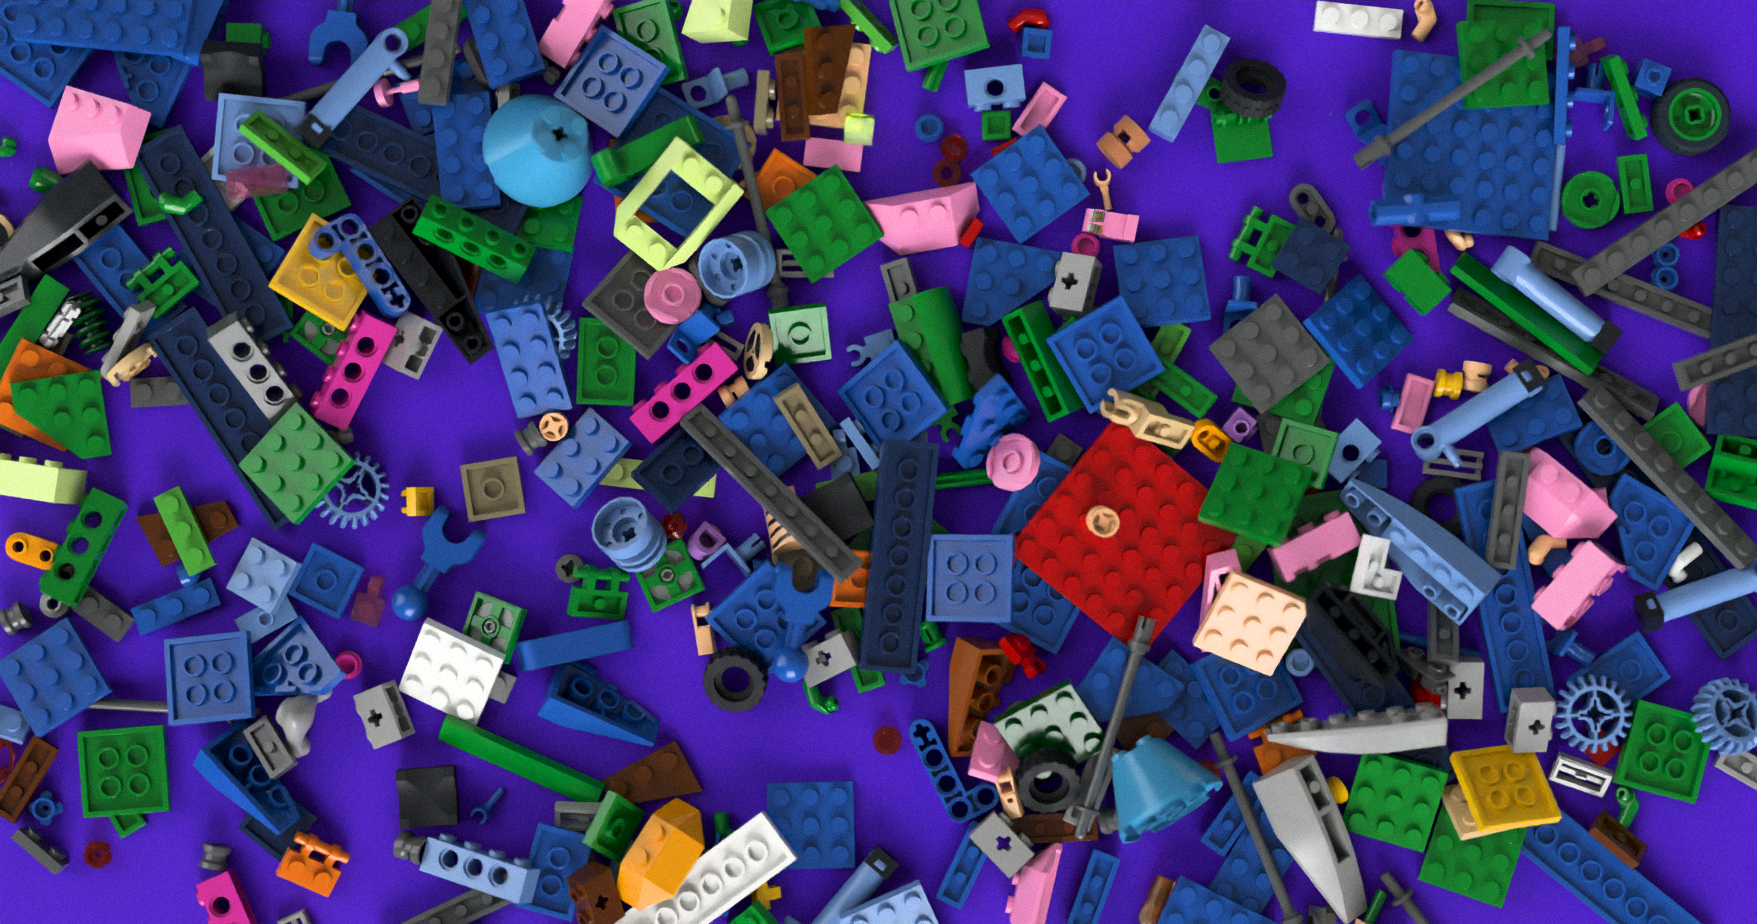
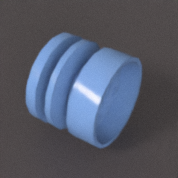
M752 230L740 231L710 241L702 249L698 262L700 278L705 287L713 295L723 299L734 298L746 292L761 289L769 284L774 276L776 267L775 254L769 241L760 233Z
M619 497L609 501L600 508L594 517L591 528L593 540L619 568L627 572H641L649 569L659 561L665 552L667 544L666 530L640 501L632 497Z

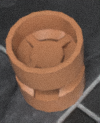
M1124 115L1113 126V133L1107 132L1096 142L1099 150L1120 170L1133 159V152L1139 153L1150 143L1146 133L1127 115ZM1124 138L1128 140L1127 144L1122 141Z

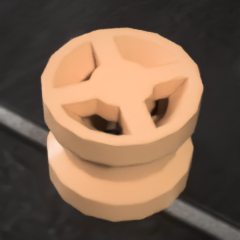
M560 411L545 414L540 421V433L550 441L562 439L569 429L568 418Z

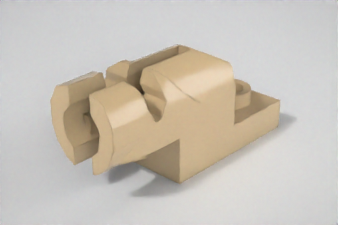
M1111 388L1108 391L1109 396L1114 397L1115 404L1102 400L1100 405L1101 413L1104 417L1111 419L1115 423L1128 426L1135 437L1182 450L1192 431L1196 428L1192 420L1168 414L1165 407L1158 402Z

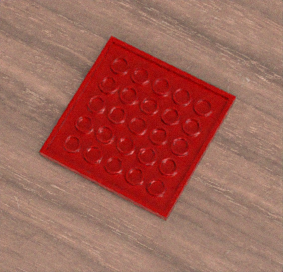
M1111 420L1018 533L1015 540V557L1125 645L1128 644L1129 639L1132 640L1139 615L1156 620L1148 644L1150 646L1204 580L1207 555L1229 550L1239 534L1199 521L1198 514L1209 490L1150 441L1135 437L1128 426ZM1103 505L1117 514L1119 527L1115 534L1110 537H1100L1088 528L1086 516L1091 508Z

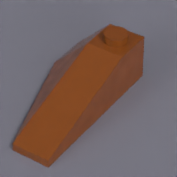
M977 636L956 638L950 661L948 756L950 757L972 756L980 722H986L992 706L997 708L1001 700L997 697L1004 683L1009 684L1014 675L1016 666L999 647L997 641Z

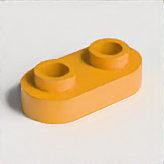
M1201 419L1194 423L1196 428L1192 431L1189 439L1197 449L1212 461L1222 462L1230 443H1234V441L1212 420Z
M18 532L12 534L7 539L5 549L8 556L15 561L39 569L50 570L55 561L52 559L53 554L59 544L26 532ZM19 541L24 545L21 552L16 550V544ZM46 550L51 554L49 561L43 559V553Z

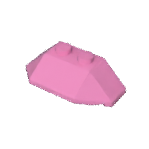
M975 182L862 201L884 235L879 240L900 256L957 246L980 211Z
M1536 446L1519 452L1531 454L1523 512L1553 538H1599L1618 517L1589 487L1546 452Z
M1062 842L1050 843L1034 853L1035 855L1013 875L1011 884L1016 885L1014 896H1008L1005 913H1010L1009 920L1011 924H1045L1063 847Z

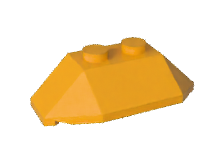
M676 797L651 815L621 862L616 888L622 901L637 910H642L647 906L675 896L705 848L701 811Z

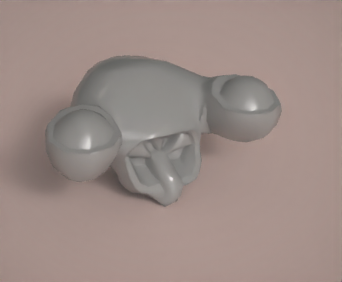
M333 689L326 695L287 697L279 706L276 720L282 726L286 736V743L295 758H300L309 753L311 743L306 733L313 723L316 705L327 700L332 695Z

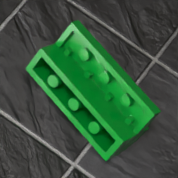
M950 286L933 288L888 304L899 339L904 341L947 403L953 405L975 398L979 390H975L974 385H971L968 379L967 369L970 367L968 359L964 357L960 347V341L963 340L961 334L965 332Z
M1737 435L1717 436L1704 491L1712 499L1757 510V440Z

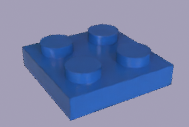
M313 542L287 594L339 620L366 568Z

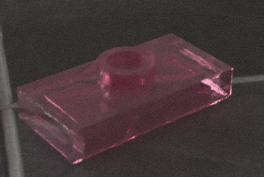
M281 164L225 171L229 200L289 192L286 170Z

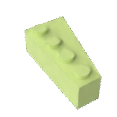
M692 0L681 33L702 44L748 40L753 0Z

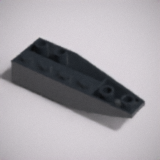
M90 159L85 161L40 198L0 248V284L22 275L28 280L30 285L77 256L134 212L126 195Z
M413 195L369 227L368 231L381 251L467 362L473 365L494 349L454 253L412 233L424 209Z

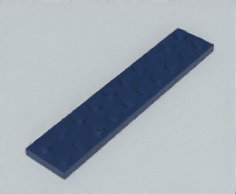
M1580 406L1576 408L1583 426L1593 420ZM1580 429L1557 438L1593 489L1606 487L1607 497L1622 473L1629 475L1667 497L1632 459H1630V462L1623 470L1612 475H1596L1586 471L1579 464L1574 454V441ZM1604 438L1600 439L1596 446L1597 451L1601 455L1608 454L1611 449L1610 442ZM1695 526L1681 551L1691 543L1696 542L1701 546L1703 553L1683 568L1687 572V578L1683 581L1675 583L1671 576L1668 577V574L1666 575L1662 583L1668 590L1727 571L1726 567ZM1746 595L1687 614V617L1720 661L1729 657L1757 636V610Z

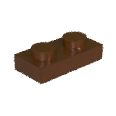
M1601 810L1596 814L1588 830L1591 836L1632 870L1640 864L1648 847L1605 810Z

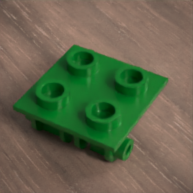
M1225 105L1209 107L1217 164L1273 157L1268 118H1246L1232 112Z

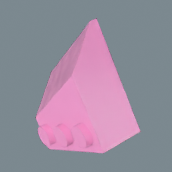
M66 85L48 138L58 174L62 176L69 175L88 159L100 170L105 171L134 168L151 113L127 103Z
M1588 540L1586 544L1584 542L1579 543L1571 553L1573 559L1567 565H1560L1552 574L1554 578L1552 583L1547 588L1542 586L1532 598L1535 602L1531 607L1557 630L1568 631L1594 603L1592 597L1595 594L1599 596L1603 592L1605 593L1612 585L1614 580L1612 576L1617 571L1623 574L1627 570L1622 560L1597 542Z

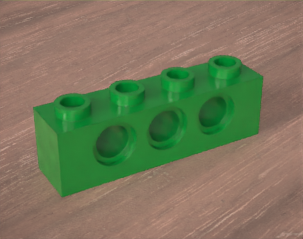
M431 194L412 232L516 285L525 273L537 246Z
M94 487L90 493L87 492L83 496L79 505L81 511L77 519L73 518L66 529L68 536L64 544L57 546L52 558L55 561L50 571L46 570L39 581L41 586L39 591L74 609L78 607L129 508L124 501ZM94 515H101V524L98 527L90 528L88 525L89 519ZM88 541L89 546L84 553L78 554L75 552L78 542ZM69 566L75 567L74 576L64 580L62 578L63 570Z

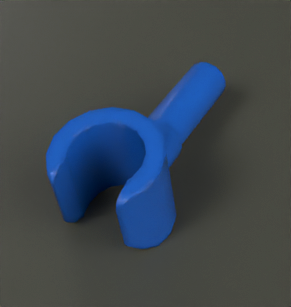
M704 295L705 301L714 307L716 311L715 316L720 327L726 328L735 324L730 309L721 312L719 306L709 302Z
M499 788L484 805H478L473 809L470 817L477 811H481L484 814V819L479 825L485 823L491 816L490 810L493 808V805L505 791Z

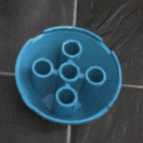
M542 94L521 95L500 106L486 125L482 142L485 165H488L495 179V184L515 201L532 207L545 208L557 206L576 196L588 182L593 170L590 159L594 155L592 137L587 128L586 120L562 101Z
M1151 735L1139 739L1135 743L1136 748L1128 753L1126 750H1123L1111 758L1114 763L1112 765L1119 838L1122 843L1126 844L1142 839L1140 834L1149 829L1152 830L1153 834L1160 831L1210 799L1208 792L1213 787L1218 791L1222 787L1223 782L1217 775L1164 739L1152 738Z

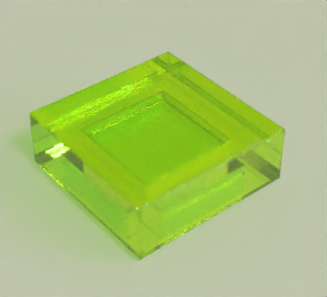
M846 113L843 144L872 146L874 115Z

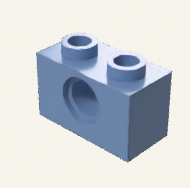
M1022 64L964 70L968 108H974V112L992 110L991 106L1003 104V109L1020 107V102H1025ZM997 82L1003 87L1002 94L999 96L990 95L987 91V86L990 83Z
M1356 418L1339 436L1328 475L1338 485L1344 480L1348 483L1352 477L1355 478L1360 473L1357 467L1364 460L1370 463L1381 452L1377 446L1382 441L1359 419ZM1352 446L1357 450L1358 457L1355 461L1344 459L1342 455L1344 447Z

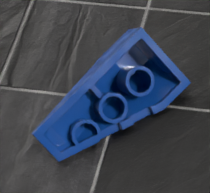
M579 660L557 665L543 695L538 716L566 728L651 747L655 744L660 726L658 719L635 701L626 700L616 692L618 688L614 684L610 683L608 685L595 675L597 671L590 665Z
M241 719L199 751L192 765L213 787L279 835L296 822L300 815L287 788L282 786L279 778L273 780L269 777L243 733L250 725L244 719Z

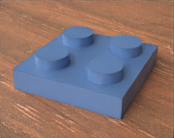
M252 537L226 588L266 612L276 615L302 563L258 538Z

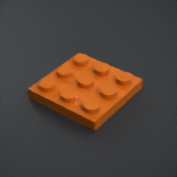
M21 337L0 380V424L66 452V447L14 412L9 382L93 369Z

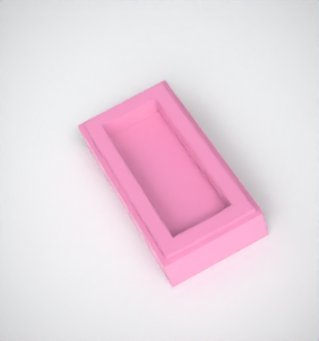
M1043 81L1011 130L1021 137L1039 124L1046 130L1067 97Z
M811 137V140H806L803 166L829 169L837 164L841 171L860 173L863 143Z
M1410 373L1406 374L1399 397V405L1396 407L1390 426L1391 429L1412 435L1417 428L1422 427L1436 381Z

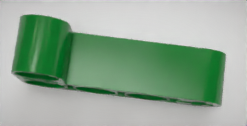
M694 114L678 119L616 150L614 147H610L593 155L590 159L604 189L615 187L648 171L676 136L692 149L705 143L706 138Z

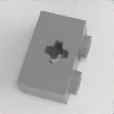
M1068 252L1062 253L1061 260H1058L1055 266L1054 288L1050 289L1048 295L1049 307L1057 315L1071 317L1074 314L1077 318H1081L1092 311L1103 266L1094 256Z
M406 310L399 317L395 325L397 331L381 362L419 380L441 335L442 328Z
M838 628L824 635L826 641L818 644L817 640H814L802 646V650L809 659V668L804 676L809 688L859 664L860 644L852 629L842 633L841 629Z
M1459 656V663L1456 667L1445 665L1456 677L1445 682L1447 690L1443 695H1440L1441 710H1443L1447 719H1482L1484 661L1480 656ZM1460 682H1463L1466 687H1462L1461 692H1457L1455 688L1460 687Z
M395 679L353 696L356 711L362 718L366 728L367 739L371 742L373 749L416 733Z
M1545 687L1511 689L1504 739L1513 753L1547 752L1548 740L1552 738V715L1556 714L1557 707L1555 699L1551 697Z
M992 810L968 834L975 844L1010 879L1035 855L1031 849L1034 844L1023 832L1019 835L1011 828L1014 823L1004 812L1001 811L997 814ZM999 836L1002 838L1010 837L1008 839L1010 845L1008 848L1003 845L1000 848L997 847L999 844L997 838Z

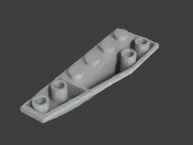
M1421 702L1415 704L1416 708L1404 709L1403 706L1388 707L1386 709L1387 712L1375 713L1374 710L1359 711L1357 716L1346 717V714L1330 715L1328 720L1317 721V718H1304L1300 720L1299 724L1288 725V722H1275L1271 724L1270 728H1264V732L1268 741L1298 748L1351 754L1390 753L1446 745L1447 717L1438 705H1433L1432 702Z
M1314 755L1292 756L1254 781L1252 785L1276 836L1342 922L1348 924L1367 911L1363 883L1347 829Z

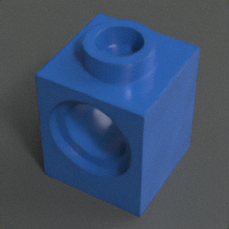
M1645 58L1636 64L1629 84L1634 86L1638 95L1654 100L1662 96L1672 68Z

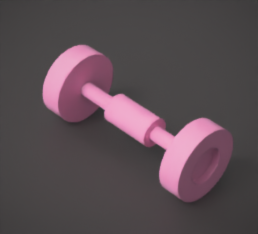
M386 78L378 79L374 84V94L379 106L382 108L392 106L394 103V93L402 92V94L419 91L420 79L402 82L400 86L394 88L391 87L390 82Z

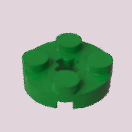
M1587 171L1573 176L1564 185L1560 195L1563 217L1581 229H1594L1604 226L1615 217L1620 205L1619 192L1616 191V187L1613 185L1614 182L1607 175L1597 171ZM1589 192L1593 193V199L1597 200V204L1591 205L1590 208L1586 207L1583 201V196H1588Z

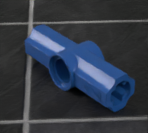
M1412 194L1401 196L1397 199L1389 198L1370 201L1368 214L1372 226L1394 224L1417 226L1429 224V222L1433 221L1440 222L1459 219L1461 204L1457 194L1436 196Z

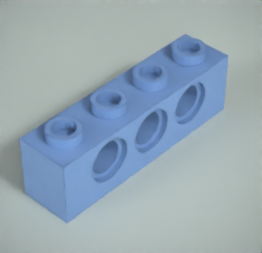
M440 833V836L428 837L420 871L517 904L532 903L541 869L531 866L530 860L515 857L512 860L506 858L507 853L490 849L488 852L481 849V844L472 841H465L463 844L456 841L457 836L448 833ZM455 853L458 856L457 864L454 863ZM480 861L483 865V870L481 873L478 869V864ZM505 869L508 873V878L506 881L503 878V872Z

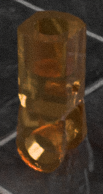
M1156 874L1146 898L1147 900L1139 913L1141 924H1156L1176 883L1175 881Z

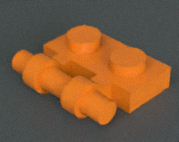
M1300 709L1290 713L1286 711L1279 717L1247 733L1250 740L1261 737L1262 744L1256 745L1252 749L1263 775L1292 756L1317 755L1316 750L1268 741L1265 735L1264 728H1270L1272 723L1288 722V725H1292L1304 719Z
M297 831L294 841L302 845L300 850L298 851L288 846L275 873L279 877L329 897L341 874L339 868L332 866L333 863L338 860L346 864L351 854L341 850L342 846L335 843L330 845L319 840L317 835L312 833L307 835ZM315 850L325 856L321 861L309 856L310 853Z

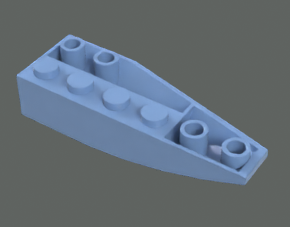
M1352 477L1338 496L1371 536L1391 540L1387 556L1403 572V575L1415 589L1459 626L1502 577L1476 553L1439 524L1382 490Z

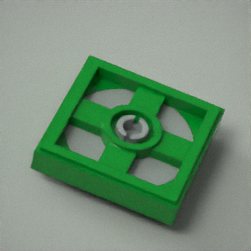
M307 310L290 331L289 335L325 363L333 366L337 358L335 355L336 349L342 340L346 341L351 330L348 329V324L343 332Z
M683 537L667 543L665 552L652 567L641 572H635L653 613L706 589Z
M476 591L462 634L506 654L503 663L509 664L528 610L484 592Z

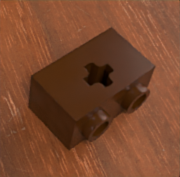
M592 860L566 877L570 888L568 893L577 910L576 918L579 924H614L625 916L610 867Z

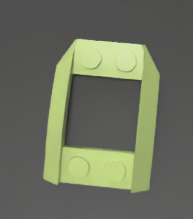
M676 136L635 188L618 205L613 235L657 271H662L685 263L745 191ZM670 170L714 204L708 214L677 249L634 215L635 211Z

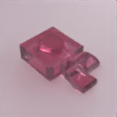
M1580 36L1576 37V50H1570V62H1575V69L1589 64L1587 55L1607 47L1603 36L1582 44ZM1557 44L1553 46V56H1554V59H1555L1556 64H1557Z
M378 575L371 576L367 593L363 591L358 592L349 619L375 628L379 627L387 603L386 599L380 598L386 578Z

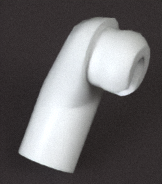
M1691 543L1678 554L1668 572V577L1671 576L1673 582L1679 583L1687 578V572L1683 568L1703 553L1698 543Z

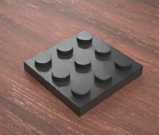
M630 249L583 301L582 306L649 360L680 324L662 323L649 313L645 307L643 295L647 281L657 270Z
M1277 293L1208 347L1261 415L1265 414L1331 362Z

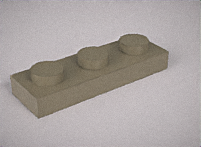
M797 382L772 397L818 470L843 455Z

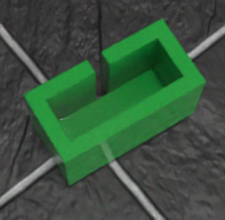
M1411 248L1406 250L1382 273V276L1399 293L1403 291L1406 294L1403 298L1423 316L1431 311L1452 290L1447 286L1449 284L1448 279L1441 272H1434L1427 265L1429 263L1428 258L1418 249L1414 251Z

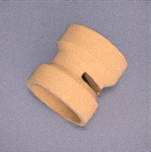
M1464 361L1462 370L1465 373L1461 390L1481 393L1489 388L1487 377L1491 374L1492 365Z
M743 375L735 378L732 384H724L717 388L726 408L750 389Z
M1098 505L1091 508L1087 513L1086 524L1096 535L1110 537L1118 530L1119 518L1107 506Z

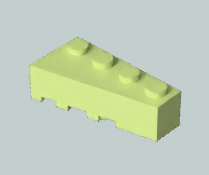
M0 453L1 495L51 503L80 505L85 492L88 471L62 467L63 462L45 460V464H37V458L19 456V461L11 460L12 454Z

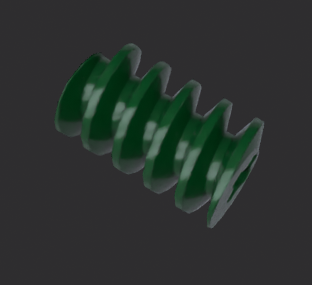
M94 291L81 293L64 301L66 303V301L73 300L81 307V312L77 316L78 318L73 321L72 327L81 328L75 333V336L78 339H85L79 344V348L89 351L83 355L104 351L112 347L114 340H107V336L113 333V329L103 328L110 321L109 318H100L99 316L106 311V308L96 307V304L103 299L102 297L93 296L92 293Z

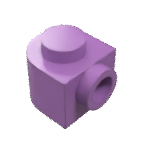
M1239 405L1224 422L1221 429L1239 444L1243 438L1248 441L1259 428L1255 425L1258 419Z
M704 521L689 538L687 549L693 558L703 561L718 551L727 539L722 535L718 527Z

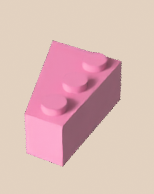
M564 0L562 3L565 6L557 18H553L538 44L541 55L568 72L582 54L581 51L586 43L590 42L598 30L597 27L602 19L606 21L612 14V10L615 8L612 4L615 0Z
M1336 509L1322 516L1323 522L1315 526L1313 522H1309L1297 528L1298 534L1290 538L1286 535L1281 548L1275 546L1267 548V553L1280 580L1289 582L1295 579L1296 575L1306 570H1313L1319 564L1329 559H1334L1359 546L1362 540L1349 513H1340L1339 509Z
M1236 549L1207 555L1199 627L1231 570L1234 569L1242 573ZM1201 649V652H1202V653L1208 652V651H1206V650H1204V649Z

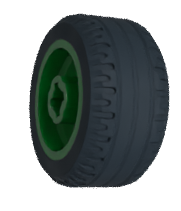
M1685 78L1664 88L1662 96L1654 100L1650 111V126L1654 137L1668 151L1683 156L1697 155L1718 145L1728 132L1731 122V109L1727 97L1718 86L1700 78Z

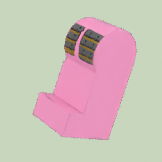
M1087 208L1082 232L1091 233L1110 240L1133 243L1139 216Z

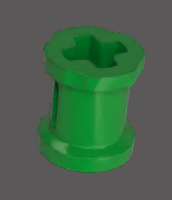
M926 620L921 622L920 636L926 646L924 648L926 653L948 642L947 637H943L936 622Z

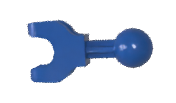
M338 0L336 11L328 10L326 20L312 31L309 44V61L312 66L324 65L327 62L331 47L337 43H346L350 48L352 65L372 43L368 34L361 27V16L353 13L355 0Z
M444 505L439 506L423 527L422 536L425 551L421 559L426 561L424 567L412 584L401 586L393 594V611L403 620L414 621L421 618L429 606V599L426 593L440 572L448 574L454 566L464 565L473 561L487 539L485 531L475 530L464 542L451 543L445 533L451 512Z
M779 561L775 566L771 592L775 600L781 605V618L788 621L785 646L774 654L772 669L774 674L784 682H797L808 671L809 659L802 650L805 624H814L815 615L828 606L833 595L834 577L825 568L817 571L815 581L810 588L799 591L792 585L791 566L783 561Z

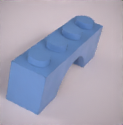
M1205 24L1148 126V131L1173 143L1231 39L1230 37Z

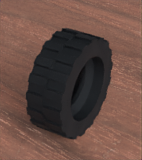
M1243 58V60H1236L1233 64L1230 63L1228 65L1219 93H1221L1220 98L1224 101V105L1230 108L1232 112L1246 118H1268L1269 115H1274L1277 110L1279 111L1287 88V82L1284 79L1283 73L1279 72L1277 67L1270 65L1268 62L1255 58ZM1252 83L1262 87L1267 93H1251L1243 89L1239 84Z
M1450 476L1428 478L1423 483H1420L1417 489L1412 492L1409 506L1432 519L1452 535H1461L1462 531L1457 507L1454 516L1450 520L1439 522L1430 516L1428 504L1430 499L1439 493L1448 494L1455 501L1453 488L1465 486L1466 484Z
M733 645V647L727 646L722 648L721 651L715 652L713 658H710L703 675L702 682L705 687L704 692L706 696L708 695L710 701L713 704L715 703L718 708L728 710V712H744V710L754 708V705L761 701L769 681L767 676L769 671L765 666V661L755 651H751L747 647H738V645ZM729 667H740L749 675V686L742 691H732L723 684L722 673Z
M1045 748V750H1036L1034 753L1028 754L1018 764L1019 767L1015 773L1018 796L1023 801V804L1026 807H1030L1032 811H1039L1045 814L1046 812L1056 813L1059 810L1066 809L1070 804L1072 805L1076 797L1079 796L1081 781L1078 766H1076V761L1068 753H1063L1059 749L1051 750L1050 748ZM1044 772H1058L1062 776L1061 785L1052 790H1039L1034 785L1035 777Z

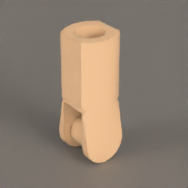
M706 602V605L695 607V604H691L698 656L713 654L718 651L714 628L710 624L705 626L698 625L697 618L705 617L711 611L709 602Z
M1007 766V770L999 772L995 784L1004 813L1011 820L1022 817L1025 811L1022 801L1018 796L1012 769L1010 766ZM1011 782V785L1001 787L1000 783Z

